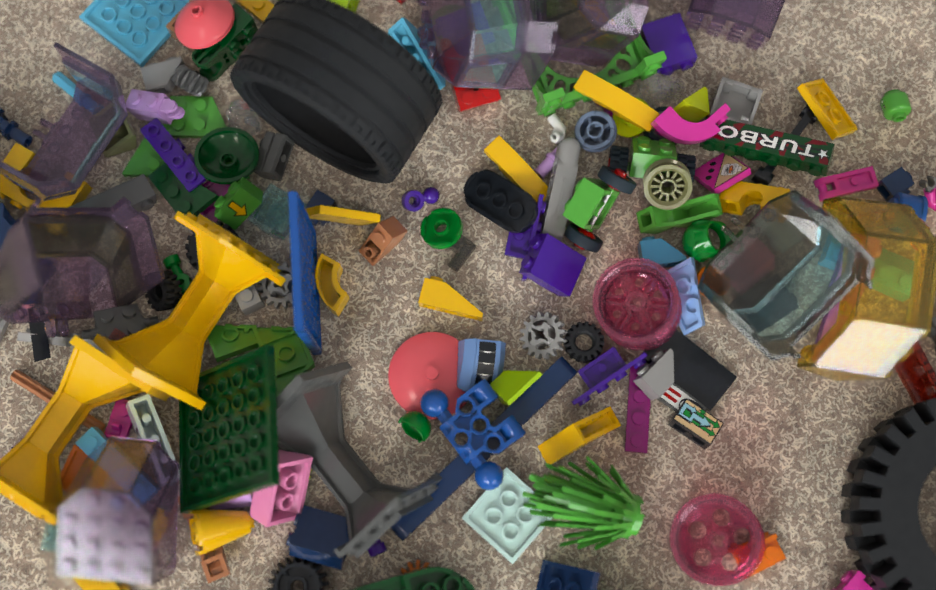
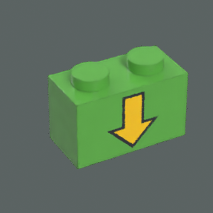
M244 177L238 182L234 181L228 188V193L216 200L214 216L236 230L262 203L263 191Z

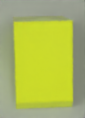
M704 86L673 108L675 112L689 122L698 123L710 113L707 88Z

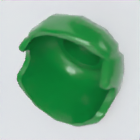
M406 412L398 421L399 424L401 423L405 433L411 438L418 440L419 443L424 442L431 433V423L421 412Z

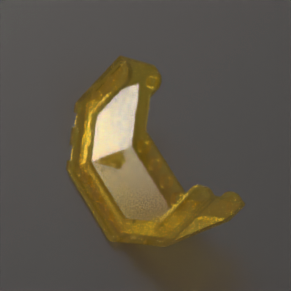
M843 196L823 199L822 216L828 220L838 219L850 234L836 323L816 345H806L801 349L798 355L797 367L835 381L887 379L893 373L891 369L899 361L903 362L914 350L912 346L920 338H925L930 333L936 293V236L933 235L923 219L916 215L915 210L910 205Z

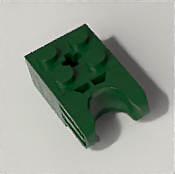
M236 3L232 5L235 19L229 33L215 45L204 49H195L192 53L194 64L199 67L200 73L208 78L209 82L216 81L235 61H238L258 30L254 18Z

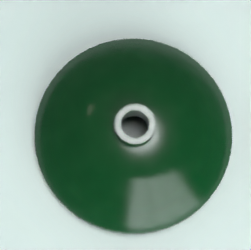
M223 127L207 133L200 139L195 148L194 161L197 170L205 179L217 184H232L234 181L238 182L242 177L246 179L253 173L259 162V148L255 139L246 131L234 127Z

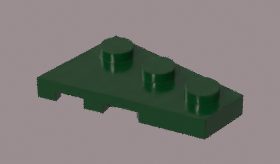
M165 163L148 176L176 213L180 211L186 215L190 212L197 217L219 198L217 194L202 185L189 192Z

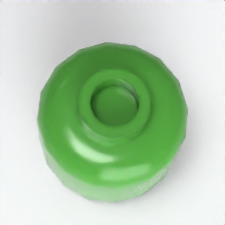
M898 89L890 90L880 100L883 116L887 120L901 122L911 112L912 107L906 92Z

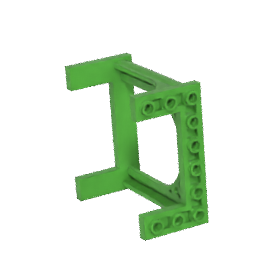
M494 0L496 7H501L531 85L537 101L535 109L538 116L544 114L547 117L556 113V110L561 107L566 110L576 106L575 102L583 100L586 103L593 100L575 91L574 88L569 92L570 85L576 84L579 78L560 75L549 68L542 60L519 0ZM606 0L617 29V48L611 62L595 75L616 87L622 86V89L632 86L634 84L633 81L641 79L643 82L653 78V74L658 72L657 70L662 67V64L667 59L665 52L654 53L647 47L636 27L626 0ZM626 48V53H629V55L621 54V49ZM619 59L627 61L630 69H619L616 61ZM614 70L617 74L609 76L608 71ZM547 75L553 76L550 85L547 83L549 82V79L546 77ZM558 81H563L565 83V91L563 87L554 90L555 84Z

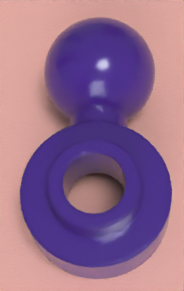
M434 187L426 188L423 194L417 190H408L403 194L401 202L406 210L416 212L423 207L424 202L428 204L436 203L439 200L440 194ZM410 197L414 199L413 204L409 203Z

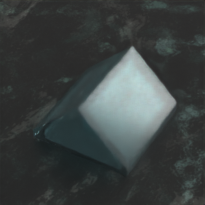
M270 183L263 194L262 203L252 212L247 220L270 237L284 241L290 233L288 193Z

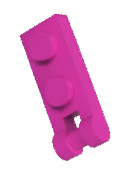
M873 166L819 178L814 181L815 188L819 190L818 198L820 202L876 189L879 186ZM831 184L833 190L828 191L826 185Z

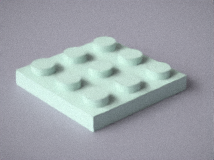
M506 467L503 470L504 478L501 485L494 490H486L462 519L511 564H514L545 528L538 525L546 520H551L553 517L530 514V510H542L523 506V503H530L528 500L531 498L524 497L522 492L534 494V491Z

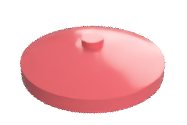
M425 332L409 338L396 350L390 362L388 379L395 400L405 411H418L423 413L428 420H437V417L427 416L422 411L420 400L426 391L438 389L443 391L448 397L449 412L452 415L456 413L457 398L465 393L457 387L459 340L441 332ZM463 402L460 405V409H462L467 402Z

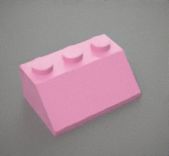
M279 450L280 484L253 493L249 516L265 527L295 520L297 513H301L304 507L313 457L311 455Z

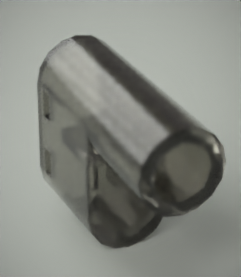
M461 235L460 239L448 248L455 255L447 265L455 272H458L477 246Z

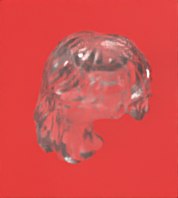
M243 99L232 101L226 111L229 122L227 127L242 129L252 137L259 135L263 128L261 117Z

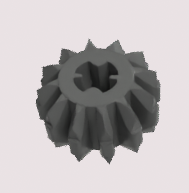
M185 64L179 65L171 79L175 85L196 97L202 96L209 84L208 78Z

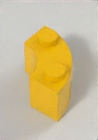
M321 253L315 270L316 286L327 308L339 317L350 300L347 292L340 286V277L343 269L340 263Z

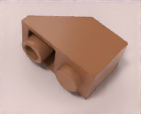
M392 216L377 224L359 252L374 266L399 244L408 231Z

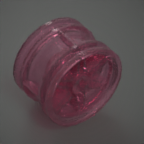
M628 258L616 262L607 268L595 285L592 300L596 319L608 337L617 345L634 351H648L661 346L675 334L682 316V302L674 279L660 264L643 258ZM637 279L644 281L640 287L635 285ZM616 289H622L624 294L615 295ZM660 291L662 292V297L655 298L654 293ZM638 299V301H642L640 302L641 306L636 307L632 305L634 304L633 300ZM617 310L621 311L619 318L613 316V313ZM655 313L660 314L658 321L652 320V316ZM638 323L640 324V328L638 330H633L631 327L632 324Z

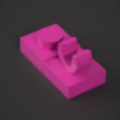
M126 399L115 402L104 433L113 443L125 446L132 427V422L126 410V404L129 400Z

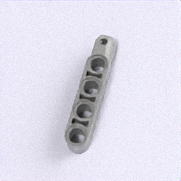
M573 137L563 139L557 146L545 198L546 208L540 221L542 222L540 234L548 233L559 241L563 238L567 218L563 216L564 207L567 201L572 198L578 171L580 144Z

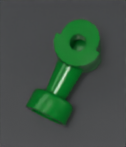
M173 254L166 257L162 262L166 269H171L173 274L177 275L176 280H180L179 287H182L180 293L184 295L193 280L180 268L181 259L179 255Z

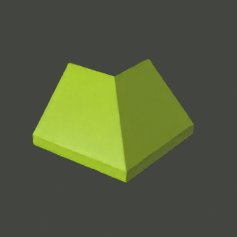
M504 370L490 386L499 396L498 400L503 405H511L543 374L540 371Z

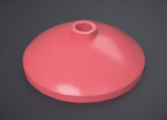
M192 0L183 7L176 19V37L184 46L191 49H204L213 46L221 41L231 30L235 19L234 9L228 0Z

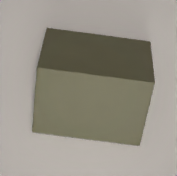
M121 99L115 100L90 120L104 157L108 158L137 148L136 134Z

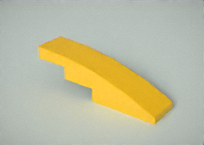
M586 70L582 72L573 87L575 91L593 99L594 103L612 111L613 115L649 133L653 128L651 123L660 115L659 112Z
M499 135L484 149V153L499 166V170L514 185L532 195L536 202L539 194L544 195L543 201H545L548 186Z

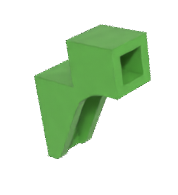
M713 193L687 200L682 206L675 209L664 210L650 206L637 212L636 215L640 233L659 234L673 227L687 228L696 220H711L723 215L719 194Z

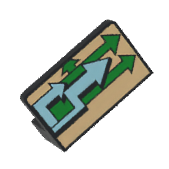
M685 399L668 425L705 450L714 441L723 426V422L689 399Z

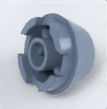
M590 111L579 118L575 125L574 135L580 147L584 150L594 153L602 152L614 143L617 127L609 114L603 111Z

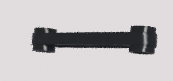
M808 104L799 114V117L802 119L790 134L800 136L809 123L813 125L817 120ZM768 164L765 168L760 166L751 180L755 184L768 186L775 177L772 172L777 166Z

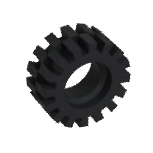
M169 270L153 272L147 275L146 278L148 280L144 282L147 286L144 287V291H147L145 298H149L147 302L152 304L151 308L155 309V311L174 309L180 298H182V294H180L182 287H179L180 280H176L177 275Z
M587 321L585 323L578 322L567 331L565 336L567 342L564 343L565 351L576 362H591L603 350L605 343L603 340L604 335L601 334L600 328L597 329L594 323L591 325ZM585 334L592 339V347L590 349L581 350L576 346V338L579 335Z

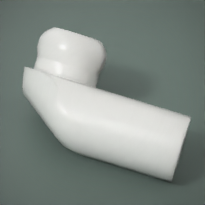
M554 113L547 119L553 127L550 140L555 144H559L565 138L567 129L556 113Z

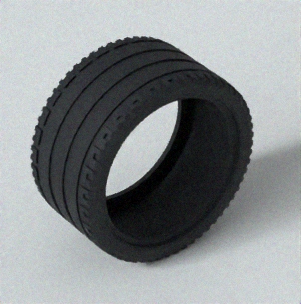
M279 0L230 72V79L243 100L278 132L287 135L296 145L329 165L357 178L376 183L387 184L394 181L442 105V95L434 79L405 47L375 24L330 0Z

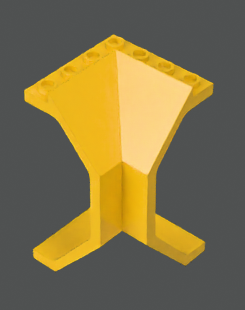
M177 211L173 218L193 230L196 236L199 267L197 275L166 320L117 341L109 340L97 333L93 342L130 376L202 410L206 402L198 396L197 389L204 343L237 293L264 278L272 280L279 286H282L286 279L279 275L281 270L278 269V266L280 264L201 214L196 217L190 212L184 215Z
M76 335L69 342L74 346V350L58 390L26 436L0 459V494L35 517L44 519L52 525H56V523L59 525L84 523L88 517L86 513L67 502L64 498L59 458L91 410L143 392L165 402L170 397L169 394L130 376L112 358Z

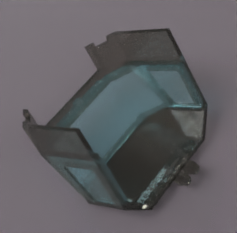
M792 190L770 200L746 225L733 215L730 218L731 222L741 229L736 235L727 226L723 225L720 228L731 240L706 264L697 287L723 317L771 361L781 360V358L785 357L797 359L803 357L793 346L859 282L872 291L871 270L874 269L875 259L828 212L796 190Z

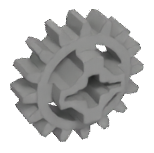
M284 262L282 266H278V269L281 270L280 272L287 273L281 275L286 279L283 283L285 292L272 280L270 285L267 286L270 280L268 278L258 282L262 285L257 288L260 293H263L260 296L261 299H267L266 304L268 306L274 303L276 309L280 307V304L285 309L288 307L287 303L293 305V292L291 293L292 267L288 268L287 262ZM277 295H279V296H284L285 298L278 299V298H274V297H276Z
M537 312V317L530 315L531 321L523 322L526 328L520 329L524 336L519 339L525 342L522 348L528 350V355H535V358L540 360L543 356L544 359L548 360L550 354L555 357L557 356V349L563 351L561 343L567 342L563 338L567 331L561 329L565 323L559 321L558 316H552V313L546 312L545 315L542 312ZM539 331L544 332L543 334L548 340L543 339V336L541 333H539Z

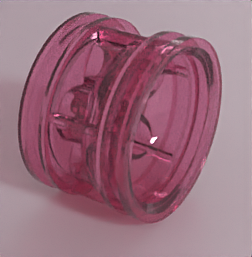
M704 494L688 501L676 514L670 529V547L679 567L692 579L707 585L730 586L746 580L757 570L765 552V535L756 515L739 500L723 494ZM724 509L729 513L730 521L726 526H718L715 523L714 514L718 510ZM701 522L705 525L706 535L703 538L696 539L691 535L690 528L693 523ZM739 529H746L750 534V540L744 546L738 545L734 540V534ZM715 536H724L725 540L722 541V547L714 545L716 541ZM701 549H706L711 553V561L706 566H700L695 560L697 551ZM729 553L735 554L739 560L736 569L731 571L725 569L722 563L724 556Z

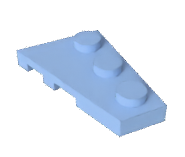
M690 257L655 277L683 335H688L705 326L694 257Z

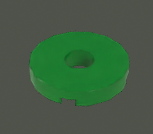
M435 209L431 212L432 214L423 219L420 227L421 236L425 243L432 248H449L460 239L463 232V222L452 209ZM440 225H447L444 231L437 232V228Z

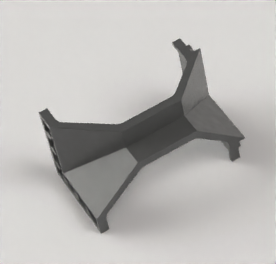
M346 361L298 374L277 396L278 447L285 451L311 455L313 457L311 467L342 505L346 514L349 542L339 546L334 552L339 558L348 554L349 556L354 555L358 559L402 516L434 500L431 494L439 488L437 484L443 478L438 472H435L425 483L413 489L383 484L377 480L345 439L340 383L344 376L352 369V366Z

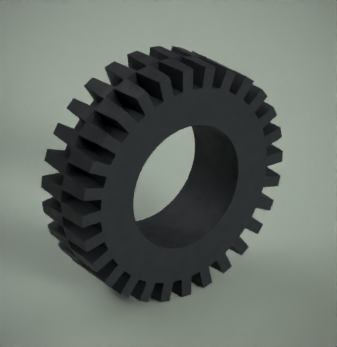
M932 398L902 408L893 413L895 417L881 421L873 428L876 431V435L863 439L858 446V449L863 452L862 456L851 460L847 468V472L854 474L853 482L842 486L841 496L850 498V509L841 511V522L851 524L853 535L844 538L848 549L859 552L861 559L854 562V564L861 573L872 577L874 581L869 586L874 590H936V554L932 551L923 535L918 512L919 497L923 484L930 472L936 467V398Z

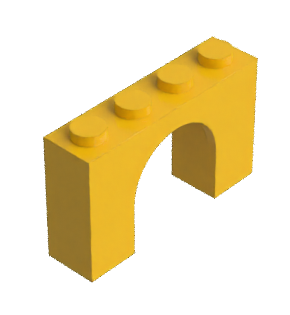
M15 143L0 165V199L4 200L7 197L11 200L9 203L19 210L24 207L28 210L27 214L39 220L41 217L46 220L45 224L56 230L59 227L65 231L67 222L63 209L84 201L93 188L87 182L68 173L53 195L43 200L29 199L25 192L26 180L40 158L34 152Z

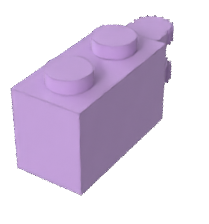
M132 89L124 106L138 120L151 122L157 118L161 123L171 125L173 119L180 120L185 115V110L166 94Z

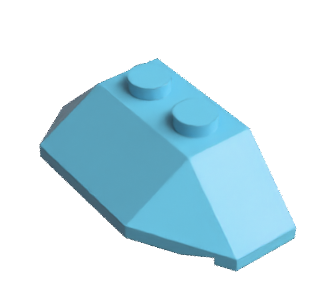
M402 17L388 30V34L405 47L424 66L434 79L439 90L445 87L446 70L426 36L405 17Z

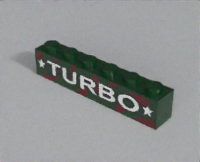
M727 119L718 126L721 131L710 139L699 143L700 147L707 151H720L728 156L737 155L744 157L749 161L758 160L771 166L787 167L792 171H805L813 176H827L835 145L829 142Z

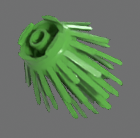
M587 455L586 460L589 463H585L586 467L597 475V479L572 462H568V465L582 475L561 465H558L559 468L553 465L545 464L547 468L571 478L569 481L547 473L548 475L543 474V477L530 474L529 479L536 482L533 484L535 491L534 494L522 492L524 497L531 498L528 500L530 503H523V506L542 510H530V514L571 520V522L546 520L538 526L594 529L563 535L564 538L583 537L562 542L559 547L578 543L577 549L596 544L594 547V551L620 538L629 539L631 535L636 536L642 526L644 514H641L640 504H644L643 499L640 495L630 491L612 464L610 475L617 484Z

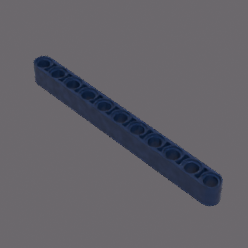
M560 357L490 425L496 427L511 415L516 418L521 426L524 425L538 412V409L540 410L554 394L577 374V371L563 357ZM490 438L487 441V446L492 450H496L500 446V442L497 438ZM484 452L481 453L486 461L493 455ZM458 455L439 473L443 479L437 484L439 488L431 494L434 500L402 516L390 529L404 541L409 534L426 520V517L428 518L442 502L446 501L458 487L475 473L476 469L471 462L466 464Z

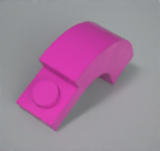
M725 103L705 121L693 123L681 118L669 106L651 125L660 135L672 142L685 145L697 144L710 139L721 131L718 126L728 118L726 114L731 108Z

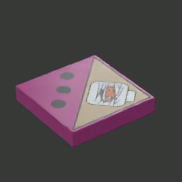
M722 153L695 169L694 179L712 193L719 194L752 173L750 167L734 156Z

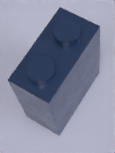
M304 505L302 512L297 513L295 517V530L289 533L286 545L289 546V555L342 570L347 555L339 558L334 550L349 542L346 517Z

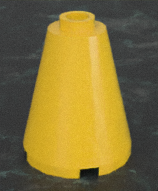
M201 509L192 510L189 513L193 514V519H189L192 544H197L199 550H195L197 556L251 533V528H254V518L249 516L248 512L244 510Z

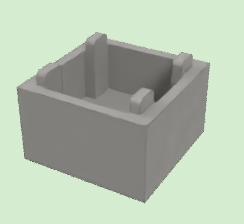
M722 77L708 115L711 116L726 103L731 108L726 114L728 116L727 120L752 125L763 90Z

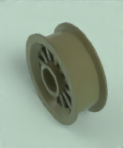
M660 159L652 163L645 171L643 177L645 197L650 204L659 209L671 210L678 208L689 199L692 193L691 174L682 162L675 159ZM666 181H670L673 183L669 187H664L662 185Z

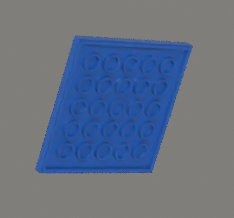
M288 191L294 331L313 355H321L320 300L315 279V270L318 262L316 229L298 192Z

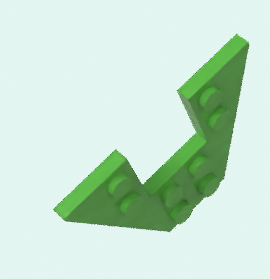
M170 96L171 100L177 102L178 106L185 110V115L180 120L173 119L171 125L161 123L173 138H202L215 129L226 127L212 96ZM144 137L122 172V175L124 177H138L144 174L145 177H148L165 162Z
M225 324V326L215 325L208 336L217 363L267 344L274 346L276 398L298 374L311 371L315 367L308 347L294 331V327L282 328L280 326H271V328L257 327V325L244 324L239 326H233L232 324Z

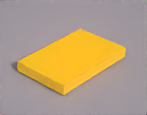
M823 78L802 83L797 87V90L832 140L852 134L857 130V126Z
M325 205L306 208L310 219L358 226L380 222L379 213Z

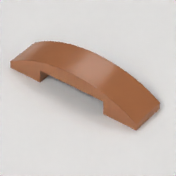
M179 496V497H177V500H178V503H179V506H180V496ZM182 513L189 525V519H193V514ZM223 546L200 555L201 565L208 583L230 575Z

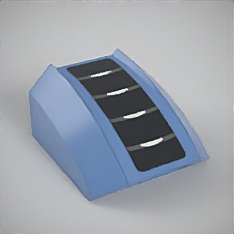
M477 338L459 341L457 387L467 392L483 379H486L491 384L503 372L506 343Z

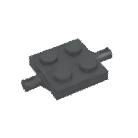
M135 303L93 311L95 328L81 330L83 340L95 337L98 333L109 340L117 341L148 326L159 323L158 316L144 318L140 313L138 304Z

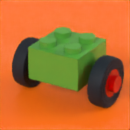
M603 165L597 175L600 179L584 177L577 183L575 187L576 192L565 204V211L563 213L564 217L575 223L569 224L564 234L576 247L594 253L600 250L603 241L593 234V229L600 228L617 199L619 191L632 194L637 185L627 176L626 172Z

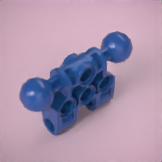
M483 379L457 398L456 414L454 416L448 410L449 400L443 391L438 389L426 391L420 400L422 411L427 416L438 418L442 424L439 429L466 464L471 462L476 469L475 481L477 485L484 490L498 488L504 478L503 471L497 463L486 461L481 453L499 455L525 435V430L513 415L496 427L490 425L488 418L481 412L499 396L486 379ZM463 402L472 404L473 408L469 413L460 411V405ZM483 420L486 423V428L483 431H476L473 427L475 421ZM464 433L467 435L468 442L465 445H458L455 442L458 434ZM490 438H497L500 446L498 449L492 450L488 448L487 441Z

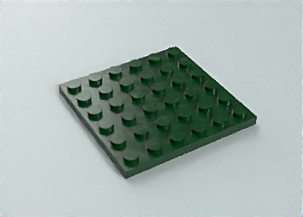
M267 344L200 373L197 394L206 402L202 410L179 400L180 513L189 514L192 510H201L280 484L274 346Z

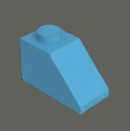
M654 236L645 237L637 246L641 271L674 267L687 259L683 253L662 238L655 239Z

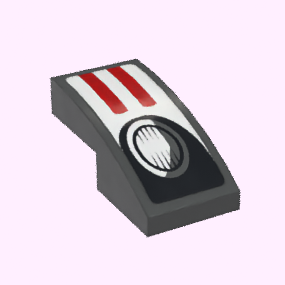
M675 383L657 399L675 411V413H677L685 399H689L707 411V408Z

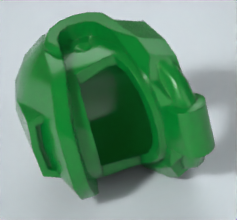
M696 220L684 231L682 246L684 252L689 257H694L698 262L708 261L709 258H723L736 246L735 234L721 221ZM709 229H713L718 234L720 239L719 249L712 245L709 238Z

